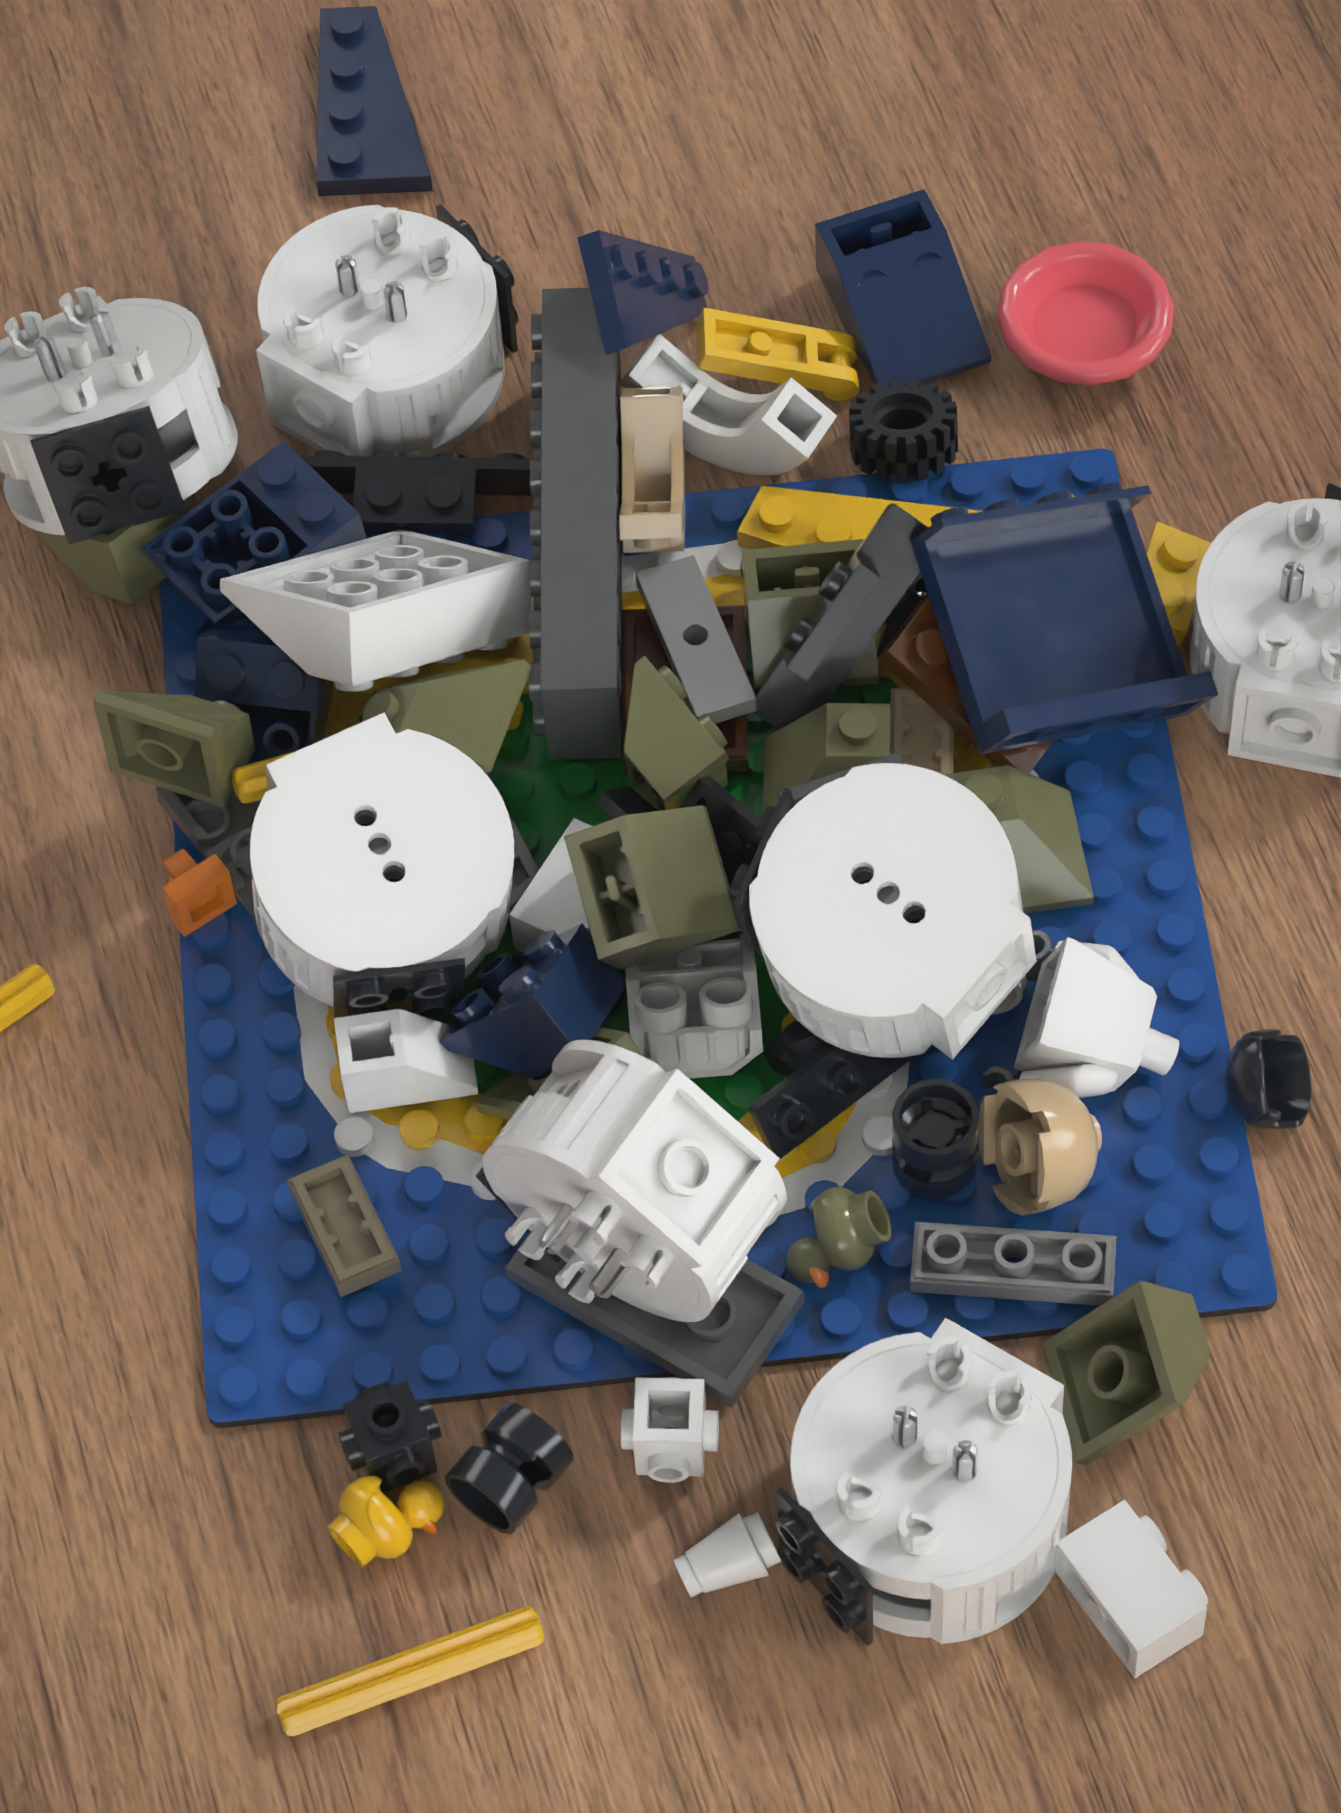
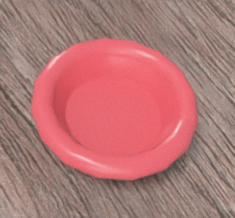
M1075 241L1047 247L1016 267L1001 289L997 321L1006 346L1027 368L1057 382L1093 386L1126 379L1152 363L1171 336L1175 307L1164 278L1142 257L1113 244Z

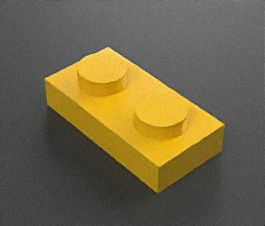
M1157 521L1149 535L1145 550L1177 646L1179 647L1188 632L1194 611L1199 568L1211 542Z

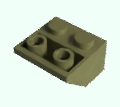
M864 539L742 550L743 589L755 694L787 650V648L782 646V642L790 628L802 614L807 617L811 616L823 599V596L818 594V591L828 574L839 562L846 566ZM876 634L839 687L879 683Z
M644 656L634 665L624 745L629 781L639 795L658 811L678 809L699 778L710 776L723 788L728 785L726 762L729 761V757L723 749L728 743L716 724L706 714H703L698 719L692 714L683 700L688 694L675 674L665 665L657 671L646 656Z
M705 806L624 815L564 836L598 960L622 971L741 930L736 919L737 916L733 907L734 902L729 900L730 887Z

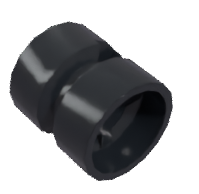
M943 1079L922 1080L907 1087L897 1098L892 1111L893 1172L900 1184L914 1195L928 1199L948 1198L961 1192L973 1180L978 1166V1106L968 1091L957 1083Z
M508 1402L481 1432L484 1446L469 1447L445 1475V1482L455 1498L476 1518L501 1533L512 1534L538 1504L535 1490L547 1491L574 1459L573 1452L567 1442L544 1419L519 1404Z

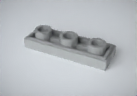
M692 555L635 572L638 591L672 671L688 694L684 699L696 719L706 714L716 724L757 711L755 694L695 556Z
M915 1222L910 1292L1100 1306L1113 1298L1117 1236ZM1015 1257L1021 1259L1022 1261L1018 1263H1011L1006 1261L1005 1259Z

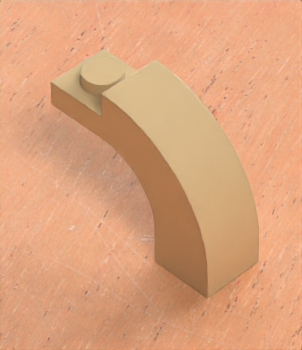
M683 387L622 388L620 396L622 503L619 513L620 540H623V553L684 551L685 460Z

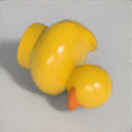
M378 1476L361 1477L346 1486L341 1493L338 1504L340 1515L327 1525V1530L345 1554L361 1568L375 1557L382 1559L396 1558L404 1554L411 1546L413 1528H421L426 1533L432 1535L438 1533L436 1524L443 1515L445 1507L444 1496L438 1487L424 1480L414 1481L407 1485L399 1494L396 1507L381 1492L380 1484L382 1480Z

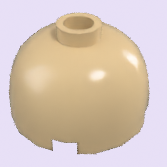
M1020 1079L994 1086L993 1088L998 1090L997 1094L985 1096L980 1105L979 1147L983 1165L996 1164L1002 1183L991 1186L997 1198L1009 1211L1022 1216L1047 1211L1074 1199L1087 1187L1097 1164L1098 1151L1102 1145V1133L1097 1119L1089 1113L1086 1105L1068 1087L1044 1079Z

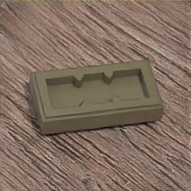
M348 1154L287 1180L289 1191L340 1297L402 1271L400 1260Z

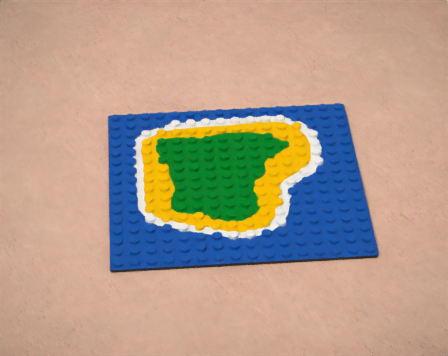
M1101 448L945 465V471L938 475L929 469L928 479L918 481L915 474L907 475L908 483H897V475H890L887 482L878 480L877 473H871L869 476L862 474L762 486L953 508L966 507L971 510L983 511L991 504L1011 498L1019 499L1020 505L1034 504L1039 498L1062 490H1069L1071 495L1075 497L1084 496L1090 490L1101 485L1120 482L1114 453L1111 450ZM761 486L685 494L684 551L623 553L622 540V609H646L636 586L635 572L692 555L695 556L716 606H745L740 564L742 550H747V548L738 546L737 531ZM530 511L476 516L475 534L419 533L534 560V546L531 547ZM365 532L366 539L385 534ZM166 577L159 582L166 694L194 696L197 639L215 624ZM531 597V599H532V611H533V598H534V597ZM745 610L747 678L754 692L752 664ZM248 617L226 624V626L260 629ZM882 626L880 627V629H879L878 632L876 633V648H877V649H878V644H879V640H880V635H881ZM529 633L507 639V646L501 649H474L463 653V656L495 662H500L506 658H516L520 660L525 659L528 663H533V649L530 648ZM877 658L879 683L838 687L827 703L890 704L891 727V688L910 687ZM333 682L332 701L323 739L357 725L363 719L362 713L365 705L353 704L351 691L336 689L335 682ZM528 691L526 694H522L520 699L524 706L520 724L516 729L507 730L493 768L489 773L505 803L510 820H514L539 870L573 818L591 826L609 821L610 815L596 803L603 791L625 786L631 787L634 790L635 788L631 785L629 776H624L623 758L548 760L546 736H534L533 701H530ZM752 712L748 714L749 772H727L728 785L724 789L760 819L763 813L765 737L778 731V729ZM1166 719L1054 740L1029 773L1070 791L1094 901L1093 904L1027 913L1026 915L1030 917L1032 930L1045 932L1050 937L1052 946H1056L1058 942L1064 941L1069 937L1082 943L1103 944L1115 948L1139 979L1153 987L1157 999L1150 1028L1179 1040V1050L1172 1067L1163 1076L1139 1066L1137 1071L1115 1091L1104 1095L1079 1098L1086 1105L1089 1113L1097 1119L1101 1128L1102 1145L1098 1151L1094 1173L1087 1187L1074 1199L1047 1211L1022 1216L1009 1211L997 1198L991 1185L1001 1184L1002 1181L998 1175L996 1164L983 1165L979 1139L976 1172L973 1180L961 1192L948 1198L928 1199L914 1195L903 1187L893 1172L892 1111L897 1098L907 1087L922 1080L943 1079L957 1083L968 1091L978 1106L979 1115L980 1098L985 1095H994L998 1092L996 1089L984 1088L981 1077L988 1068L993 1066L1003 1067L1011 1073L1013 1079L1020 1078L1023 1072L1014 1068L1037 981L1026 982L1023 997L1013 1009L999 1014H991L953 1060L933 1044L924 1054L915 1056L790 1153L779 1159L774 1165L779 1171L786 1188V1205L778 1218L772 1224L767 1225L746 1256L753 1263L803 1290L805 1302L760 1368L842 1359L866 1345L895 1335L920 1332L931 1339L945 1318L988 1342L1055 1335L1099 1307L1098 1305L910 1292L915 1222L1117 1236L1113 1297L1140 1280L1193 1294L1200 1318L1267 1311L1274 1307L1277 1300V1288L1244 1119L1232 1108L1224 1085L1226 1065L1231 1051ZM954 728L953 773L997 767L986 756L980 754L979 750ZM173 820L175 853L184 849L196 864L204 861L205 858ZM236 898V905L186 937L179 931L206 1406L209 1421L213 1426L228 1428L344 1415L343 1404L354 1400L366 1388L377 1384L394 1385L404 1380L408 1381L416 1402L428 1399L430 1404L433 1405L635 1382V1378L677 1377L632 1349L616 1342L529 1292L507 1277L505 1267L526 1240L529 1233L525 1231L514 1246L507 1241L505 1232L509 1227L513 1226L516 1219L475 1176L483 1167L482 1158L484 1153L510 1119L480 1113L474 1102L507 1075L510 1070L474 1059L478 1095L349 1113L340 1073L333 1007L308 995L281 971L268 953L260 936L256 921ZM510 921L506 925L497 950L485 955L477 968L464 980L463 998L476 989L480 983L477 974L491 959L505 952L511 958L522 953V951L515 949L513 946ZM736 931L709 941L740 939V935L743 934L742 931ZM754 950L764 1048L780 1036L786 1026L797 1019L791 1014L777 994L764 958ZM625 969L622 971L619 970L623 977L626 979ZM627 986L601 1024V1028L624 1031L630 1035ZM451 1012L448 1015L432 1020L451 1025L455 1016ZM763 1052L733 1075L689 1078L764 1144L749 1113V1107L786 1077L770 1068ZM348 1154L400 1260L402 1271L340 1297L289 1191L287 1180ZM833 1187H843L851 1190L856 1195L869 1190L875 1192L882 1200L891 1223V1237L889 1241L876 1245L870 1260L858 1270L842 1271L832 1266L829 1271V1281L825 1288H819L815 1283H803L796 1280L789 1273L786 1266L787 1252L792 1244L800 1238L814 1237L818 1239L813 1213L810 1212L812 1201L822 1192ZM1015 1257L1005 1259L1006 1261L1011 1263H1018L1022 1261L1021 1259Z

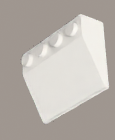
M403 529L220 579V591L308 675L335 682V688L342 691L370 689L373 687V680L386 676H413L419 672V666L428 663L445 664L458 662L464 658V652L474 649L495 650L507 646V639L529 633V611H532L529 581L530 560Z

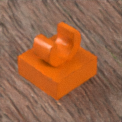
M181 849L162 861L163 867L171 875L166 879L167 884L162 887L170 921L184 937L237 904L230 871L216 854L196 864L188 852Z

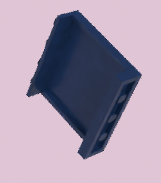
M1113 482L1096 487L1086 493V495L1072 497L1069 490H1062L1045 495L1036 500L1034 504L1020 505L1019 499L1011 498L991 504L983 512L968 514L966 507H954L931 517L932 525L911 541L980 754L1186 716L1218 695L1211 671L1187 675L1132 511L1134 506L1151 495L1148 485L1123 489L1120 482Z

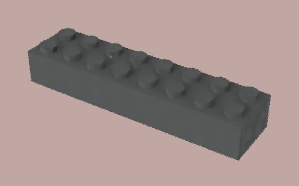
M589 287L542 289V314H531L532 350L542 351L535 352V362H531L530 366L532 398H542L535 399L534 410L530 411L531 445L535 447L534 459H530L531 496H534V509H530L531 547L534 546V560L529 561L530 595L534 597L533 611H529L530 648L533 649V663H529L532 666L529 674L530 701H533L534 736H546L548 760L623 758L622 540H620L619 513L622 503L620 350L605 354Z

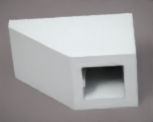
M402 1009L334 1018L340 1073L349 1113L478 1095L474 1059L448 1051L440 1042V1039L450 1025Z

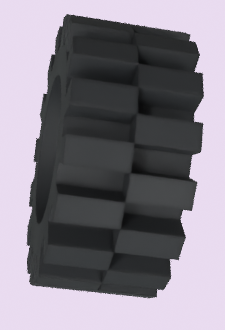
M893 379L889 380V388L884 389L880 383L870 386V394L861 391L856 396V403L851 402L849 407L850 453H852L854 464H861V471L868 476L877 470L878 480L887 482L890 475H897V483H908L907 475L913 474L916 475L918 481L928 479L929 469L937 475L945 471V463L951 465L956 459L955 452H958L957 406L955 401L952 402L951 394L946 390L939 393V385L931 382L925 388H921L919 379H910L908 386H900V380Z

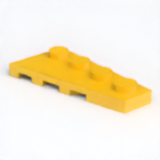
M761 485L737 531L738 546L747 549L865 539L889 504H896L928 527L932 525L931 517L953 507ZM967 509L968 514L983 512L979 510Z

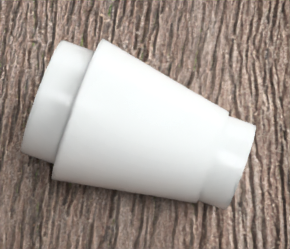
M758 1511L745 1518H742L740 1513L736 1514L686 1551L685 1555L674 1559L676 1568L691 1598L702 1592L707 1593L769 1576L767 1569L782 1562Z

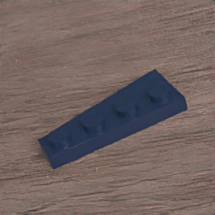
M376 6L320 9L316 177L319 196L433 191L429 168Z
M601 230L577 237L606 355L628 348L698 318L703 308H707L704 296L708 294V280L704 269L695 260L694 256Z

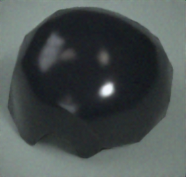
M1262 1029L1244 1034L1234 1045L1226 1065L1224 1085L1232 1108L1249 1125L1257 1128L1285 1129L1301 1126L1310 1110L1312 1093L1310 1064L1302 1041L1295 1035H1281V1031L1276 1029Z

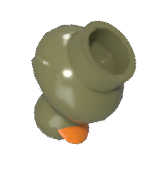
M843 1187L828 1188L812 1201L810 1206L818 1239L806 1237L794 1242L787 1252L786 1266L789 1273L796 1280L803 1283H815L819 1288L827 1286L829 1271L832 1266L842 1271H853L863 1267L873 1255L875 1246L889 1241L891 1237L889 1215L880 1197L871 1190L856 1195L851 1190Z

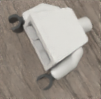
M1032 930L1037 962L1026 973V980L1037 981L1014 1065V1068L1023 1072L1020 1078L1013 1079L1011 1073L1005 1068L999 1066L990 1067L981 1077L984 1088L995 1089L993 1087L1000 1083L1020 1079H1044L1068 1087L1078 1098H1085L1115 1091L1137 1071L1139 1066L1160 1075H1166L1176 1059L1179 1050V1040L1150 1028L1157 999L1153 987L1141 981L1116 949L1109 945L1082 943L1067 937L1064 941L1058 942L1056 946H1052L1050 937L1045 932ZM982 1096V1097L980 1098V1102H981V1103H982V1101H983V1099H984L985 1096Z

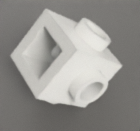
M635 1378L634 1409H622L621 1448L622 1450H633L636 1475H648L656 1481L666 1483L680 1482L687 1479L688 1476L704 1477L705 1452H718L719 1410L706 1409L704 1379Z

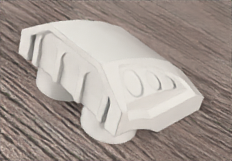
M740 935V939L706 941L625 969L630 1037L642 1055L658 1064L664 1071L678 1069L688 1078L733 1075L763 1052L754 949L747 948L743 935Z

